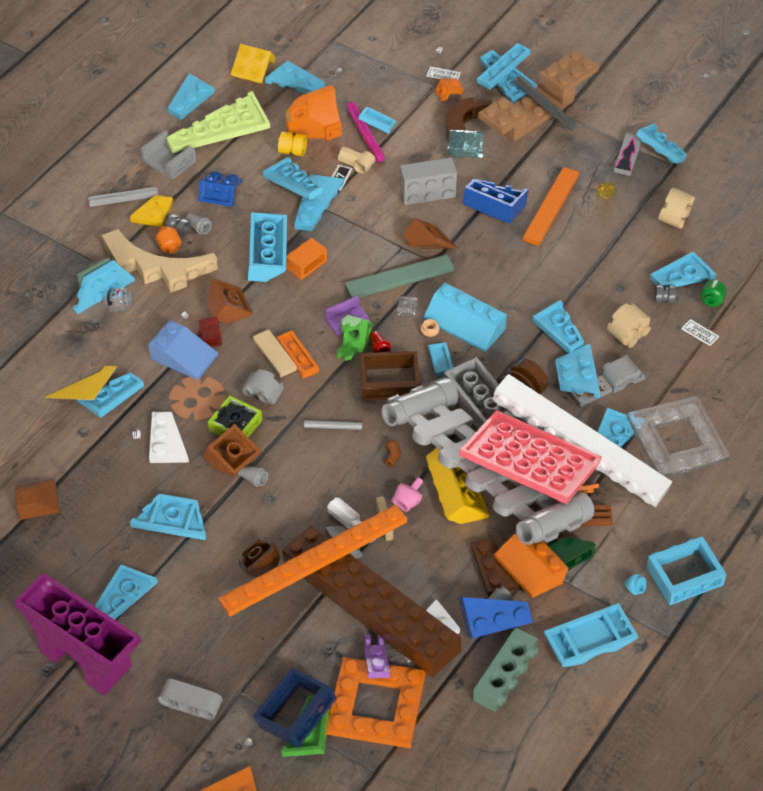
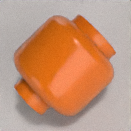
M170 226L160 228L155 237L160 250L164 253L173 254L177 252L182 243L177 230Z

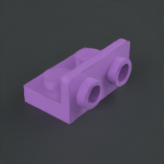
M358 296L347 299L325 310L326 323L336 336L343 334L340 324L346 315L369 320L368 315L360 306Z

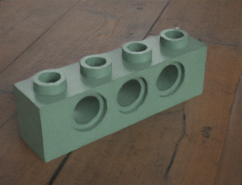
M515 627L474 688L473 701L496 712L499 706L502 707L507 700L509 690L513 691L515 689L519 675H523L526 672L529 660L536 657L539 650L537 647L538 638Z

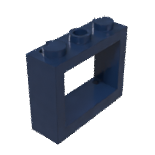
M291 668L285 677L283 676L277 687L271 691L269 697L258 708L253 717L261 729L299 748L337 698L330 686ZM298 687L315 694L288 730L272 722Z

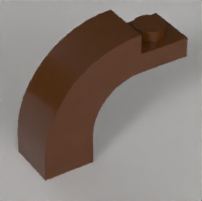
M473 97L454 104L446 117L447 141L465 140L464 124L472 119H477L478 113L491 105L492 100L474 102Z

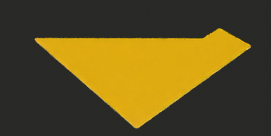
M104 366L100 372L44 398L94 400L117 366Z

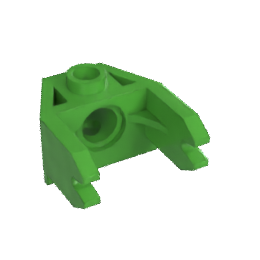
M346 315L340 324L342 333H344L343 344L336 351V357L338 359L345 357V361L352 360L358 352L364 353L370 340L369 335L371 334L373 322Z

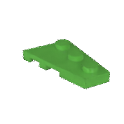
M308 695L299 715L315 695ZM330 708L299 748L289 743L283 746L281 750L283 757L325 754Z

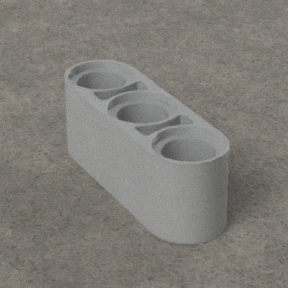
M167 679L158 696V701L164 706L204 719L213 720L223 698L213 691L178 680Z

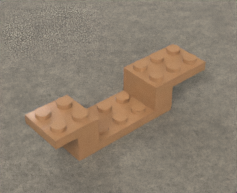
M574 49L539 72L537 90L562 110L574 102L575 86L598 72L599 65ZM526 95L514 104L505 97H501L478 113L479 119L513 142L552 117L548 111L529 95Z

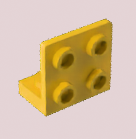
M240 44L231 76L262 84L268 64H274L276 57L271 51Z

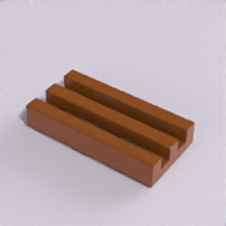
M594 505V516L591 520L580 526L612 525L611 505Z

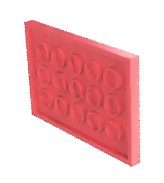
M498 410L491 415L460 449L459 455L565 504H568L601 463L602 456Z

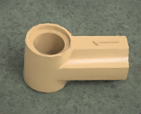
M342 147L338 155L339 161L353 166L360 174L367 173L375 163L374 155L368 151L359 153L350 148Z

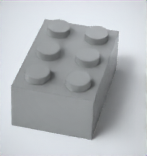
M452 158L400 165V192L404 205L456 197L457 171Z

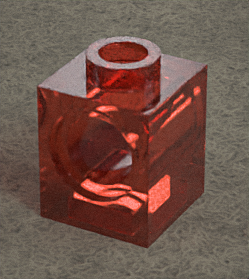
M217 317L198 320L201 340L210 347L222 346Z

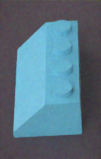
M251 212L248 281L267 282L286 271L287 215Z
M445 282L434 293L424 315V320H435L440 329L484 352L490 348L506 329L507 314Z

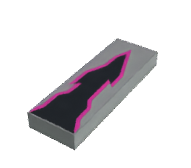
M626 133L614 168L615 173L631 176L642 144L640 138L635 134Z

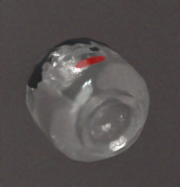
M124 287L110 289L104 297V304L111 312L127 311L133 303L131 292Z

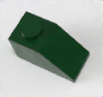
M564 537L553 541L548 547L563 561L569 571L594 557L596 545L591 541Z

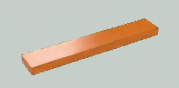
M566 167L562 168L525 232L523 241L540 246L579 178L580 172Z

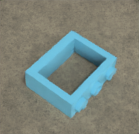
M703 536L689 539L683 544L673 545L664 551L654 552L648 556L646 568L669 606L724 585L726 572ZM699 552L711 572L673 586L661 566Z

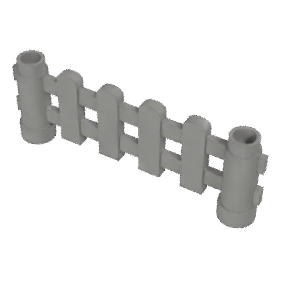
M440 378L425 387L418 386L411 389L410 393L388 398L386 404L383 405L381 413L387 425L411 424L414 427L412 438L420 445L434 444L440 450L438 460L443 466L450 469L459 466L467 473L465 484L469 489L474 492L487 490L495 497L492 506L498 514L502 516L514 514L521 521L516 526V534L522 543L530 545L543 540L548 543L556 539L559 532L566 529L569 532L579 528L581 524L591 520L594 516V505L590 497L582 491H577L568 504L560 501L557 502L550 496L459 456L460 449L476 432L470 428L473 418L459 408L451 412L448 409L456 405L458 401L457 388L450 379ZM432 413L436 418L428 421L423 417ZM455 433L462 441L454 443L447 436ZM509 479L517 487L508 490L501 482ZM537 503L543 509L534 512L528 506Z

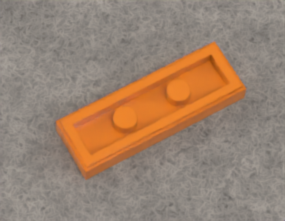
M293 330L276 337L277 341L297 366V371L302 379L319 372V366Z

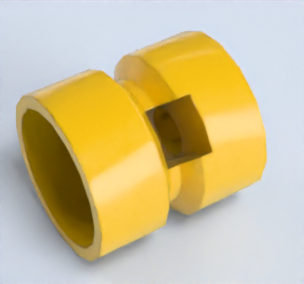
M282 131L278 142V152L287 155L292 152L295 156L303 157L307 147V135L295 134L293 136L292 132Z

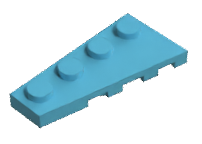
M310 174L309 177H312L322 186L323 193L311 200L305 197L302 198L294 229L312 231L321 219L324 210H327L330 206L331 200L338 194L339 188H342L344 185V179Z

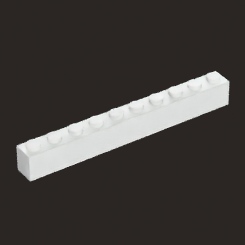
M508 374L495 389L492 400L499 406H503L512 412L514 416L521 418L529 425L602 456L601 463L597 466L596 470L601 471L614 482H618L629 492L642 498L646 503L656 508L668 492L672 484L671 480Z

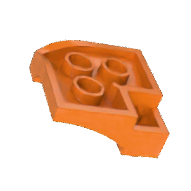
M333 85L298 97L286 110V132H292L293 136L295 134L307 135V139L323 138L326 141L342 136V123L338 114Z

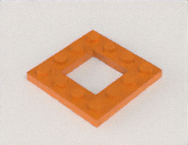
M343 657L334 693L337 699L331 706L327 735L411 749L426 672L420 669L389 665L390 678H368L365 660ZM360 683L401 689L394 722L353 715Z

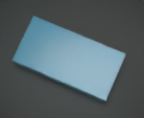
M368 106L365 107L359 116V120L388 134L397 122Z
M444 342L428 345L435 377H443L444 372L453 368L447 344Z

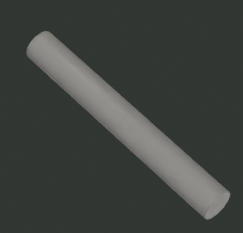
M304 421V428L362 430L363 422Z

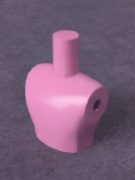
M417 477L411 486L400 483L395 490L391 502L406 512L418 505L422 499V494L417 490L423 483L422 479Z

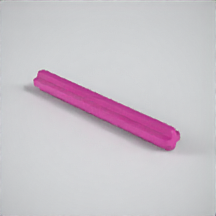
M353 101L351 103L348 102L347 110L368 148L374 155L376 162H383L385 155L367 123L359 120L361 112L356 103Z

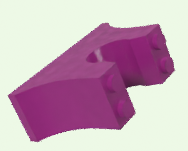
M42 573L14 601L16 608L23 614L33 629L40 653L54 663H57L66 653L69 654L82 668L88 686L103 696L132 667L129 654L141 642V637L45 573Z

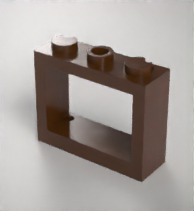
M417 351L360 353L362 401L387 400L395 395L402 396L410 393L411 389L420 386ZM412 368L413 381L367 383V369Z

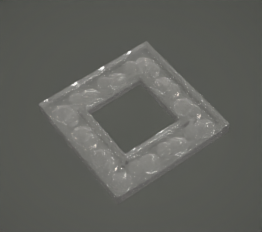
M698 396L629 412L627 415V419L651 466L665 477L730 460L731 456ZM687 420L701 446L669 454L656 427Z

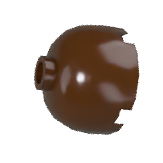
M264 537L265 540L262 542L258 539L250 544L242 553L244 557L242 562L240 560L238 562L242 570L252 577L257 578L276 568L279 564V550L268 537Z

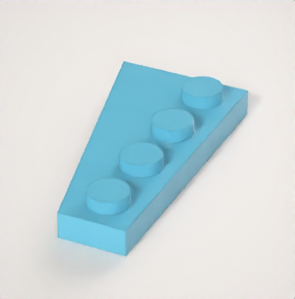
M491 50L480 57V63L487 70L501 56L494 50ZM516 68L497 83L505 97L513 104L528 95L514 83V79L518 75L522 76L537 89V84Z
M289 157L262 171L264 178L309 200L323 193L322 186L312 177H308L304 170L301 171L296 163H292Z

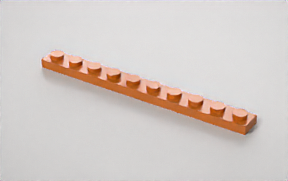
M395 504L219 597V603L228 616L231 617L407 523V517Z

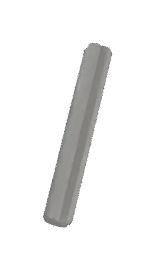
M149 187L90 196L88 201L90 207L153 198L155 195H158L157 187Z

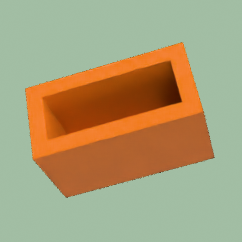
M311 237L286 256V269L303 280L327 261V248Z

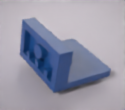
M212 171L200 180L198 201L230 207L234 206L235 189L243 182V178H238V175L235 174L225 176L221 175L220 172Z

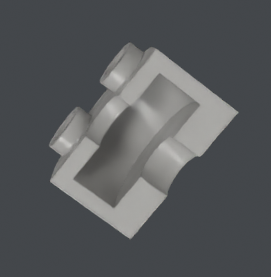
M623 355L620 359L608 362L603 366L604 372L602 376L613 388V394L624 389L631 382L636 384L645 379V375L628 355Z
M258 369L257 372L250 373L240 393L248 397L257 395L262 402L274 405L284 390L282 382L278 383L273 378L274 374Z

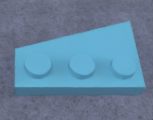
M288 60L265 78V83H277L279 87L286 88V86L292 87L296 91L305 94L325 87L323 80Z
M189 73L168 106V113L182 120L215 93L214 87Z
M655 123L638 130L636 136L643 143L652 146L657 153L668 157L670 162L678 164L685 161L687 154L676 143L668 141L666 139L667 135L664 132L659 133L656 130L658 126Z
M694 252L650 274V280L655 285H663L664 288L669 285L679 287L716 279V273Z
M561 300L533 316L532 321L567 353L583 347L584 340L576 326L572 324L568 312H565Z
M130 372L111 380L109 385L101 389L94 400H77V402L101 418L144 387V383Z
M607 408L598 433L621 448L642 427L643 422Z
M120 565L95 607L115 620L158 583L157 578Z

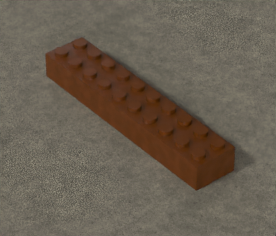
M310 525L282 549L284 563L330 538ZM350 553L304 577L307 582L375 634L382 637L384 641L431 677H434L462 651L460 635Z

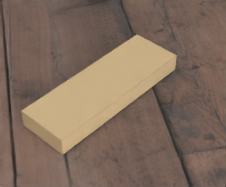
M269 329L253 336V342L280 378L297 370L295 363Z

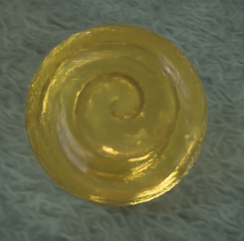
M605 181L600 184L596 191L602 198L609 199L615 195V185Z

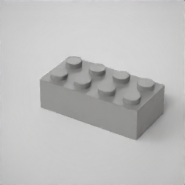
M477 357L444 372V378L450 379L457 388V404L473 418L472 423L478 430L496 410L518 419L512 412L503 406H499L492 400L495 389L499 384Z

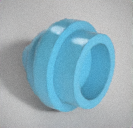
M638 574L632 575L624 582L627 590L633 595L642 594L646 589L645 578Z

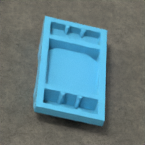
M619 603L544 631V635L562 667L584 664L602 653L615 652L638 638L636 631Z

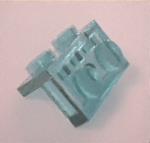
M450 130L448 155L454 157L469 156L471 158L483 156L484 132Z

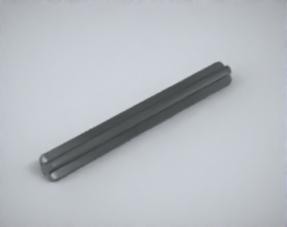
M518 75L514 79V83L567 129L573 131L576 128L577 124L522 76Z

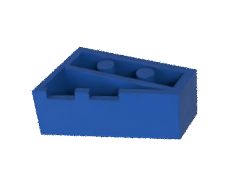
M473 179L465 187L463 205L510 224L525 208L529 189L523 188V191L512 189L510 185H506L505 188L495 186L494 182Z
M458 597L468 638H475L533 622L528 602Z

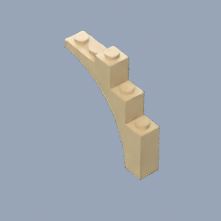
M119 229L102 235L104 249L111 261H116L128 273L137 270L145 284L162 278L170 293L187 287L188 280L218 270L217 257L214 253L191 258H169L145 252L134 246L123 236Z

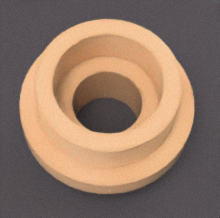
M427 319L421 325V332L425 336L433 337L439 333V325L435 320Z

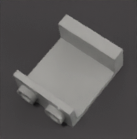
M164 130L141 148V156L144 163L173 180L196 162L195 149L191 146L184 151L172 153L167 144L166 137H168V133Z

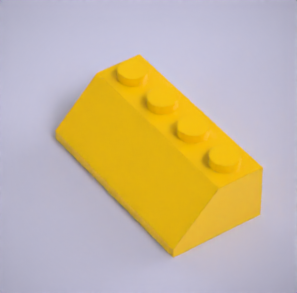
M438 448L426 456L428 468L434 479L433 483L437 488L445 517L459 524L490 517L482 491L474 492L466 486L467 473L459 466L452 469L443 466L438 460L440 453Z

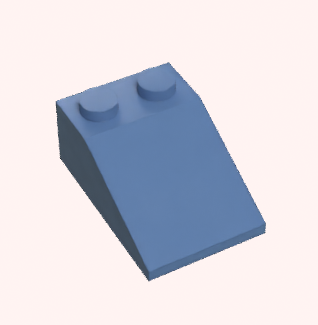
M169 320L148 344L152 360L195 380H199L218 357V352L188 328L172 320Z

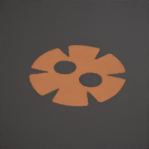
M187 377L181 380L185 388L175 385L169 394V400H180L170 405L172 410L185 419H188L194 411V420H202L213 416L214 414L209 407L220 410L221 405L226 399L225 395H214L224 391V388L217 380L211 377H206L202 384L201 377L199 380ZM202 387H208L211 390V394L208 397H200L198 390ZM187 398H194L197 401V405L193 408H187L184 406V401Z

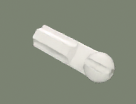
M335 498L328 504L327 512L347 529L361 523L360 515L340 498Z

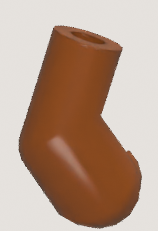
M393 439L385 443V447H388L387 451L390 452L384 461L388 467H392L401 456L399 443Z

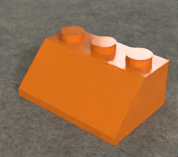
M516 533L494 554V558L531 598L562 585L568 571V567L544 541L526 545L519 540Z

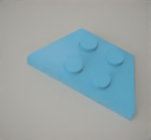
M110 261L83 277L81 288L77 294L79 298L78 305L73 306L74 312L79 314L94 304L101 302L107 297L108 290L116 288L115 291H111L110 295L116 293L118 289L120 290L134 282L135 278L116 261Z
M590 344L555 359L561 391L574 392L580 395L587 392L594 394V398H600V389Z
M158 494L152 503L142 509V514L130 521V525L133 528L206 540L198 500Z

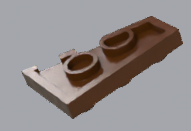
M491 538L471 542V549L488 596H491L496 588H501L502 586L509 592L523 589L494 558V554L499 548Z

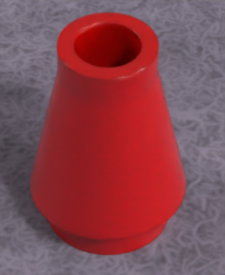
M375 331L369 335L374 353L391 352L390 343L379 332Z

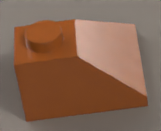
M417 218L413 220L403 234L407 239V244L412 248H456V245L436 225Z
M215 278L212 280L207 308L210 312V317L214 321L227 324L253 314L241 288Z
M234 424L206 448L203 457L217 471L235 476L260 455L262 451Z
M55 479L15 486L20 520L60 513Z

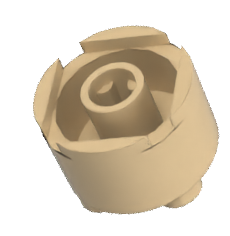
M672 187L665 200L664 207L661 209L658 220L682 229L685 218L689 216L692 209L689 206H692L695 196Z
M626 303L613 314L614 320L612 324L609 322L607 326L608 332L629 348H632L642 335L646 336L651 329L649 327L650 317L634 303H631V305Z

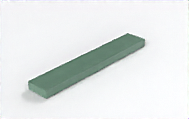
M443 255L345 283V288L350 298L356 296L361 298L453 272L454 266L448 255Z

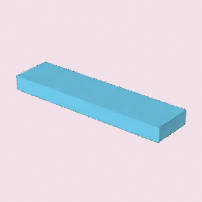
M516 43L477 78V83L491 90L527 58L531 50Z

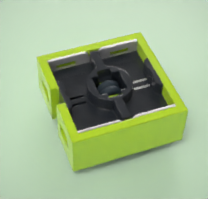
M229 395L221 405L220 412L216 411L208 421L209 431L221 436L235 424L249 438L263 421L262 411Z

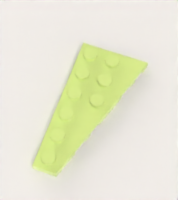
M251 91L243 99H236L232 105H225L205 116L204 120L200 122L197 120L192 123L191 127L183 128L166 137L167 144L171 152L176 153L184 151L189 146L196 148L270 128V122L253 91Z

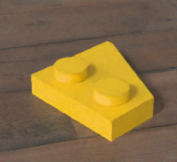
M155 195L130 215V222L164 227L173 205V198Z

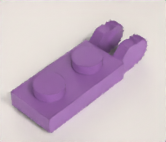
M365 634L364 655L368 678H390L386 646L384 645L383 638L377 635L376 641L378 645H371L370 634Z

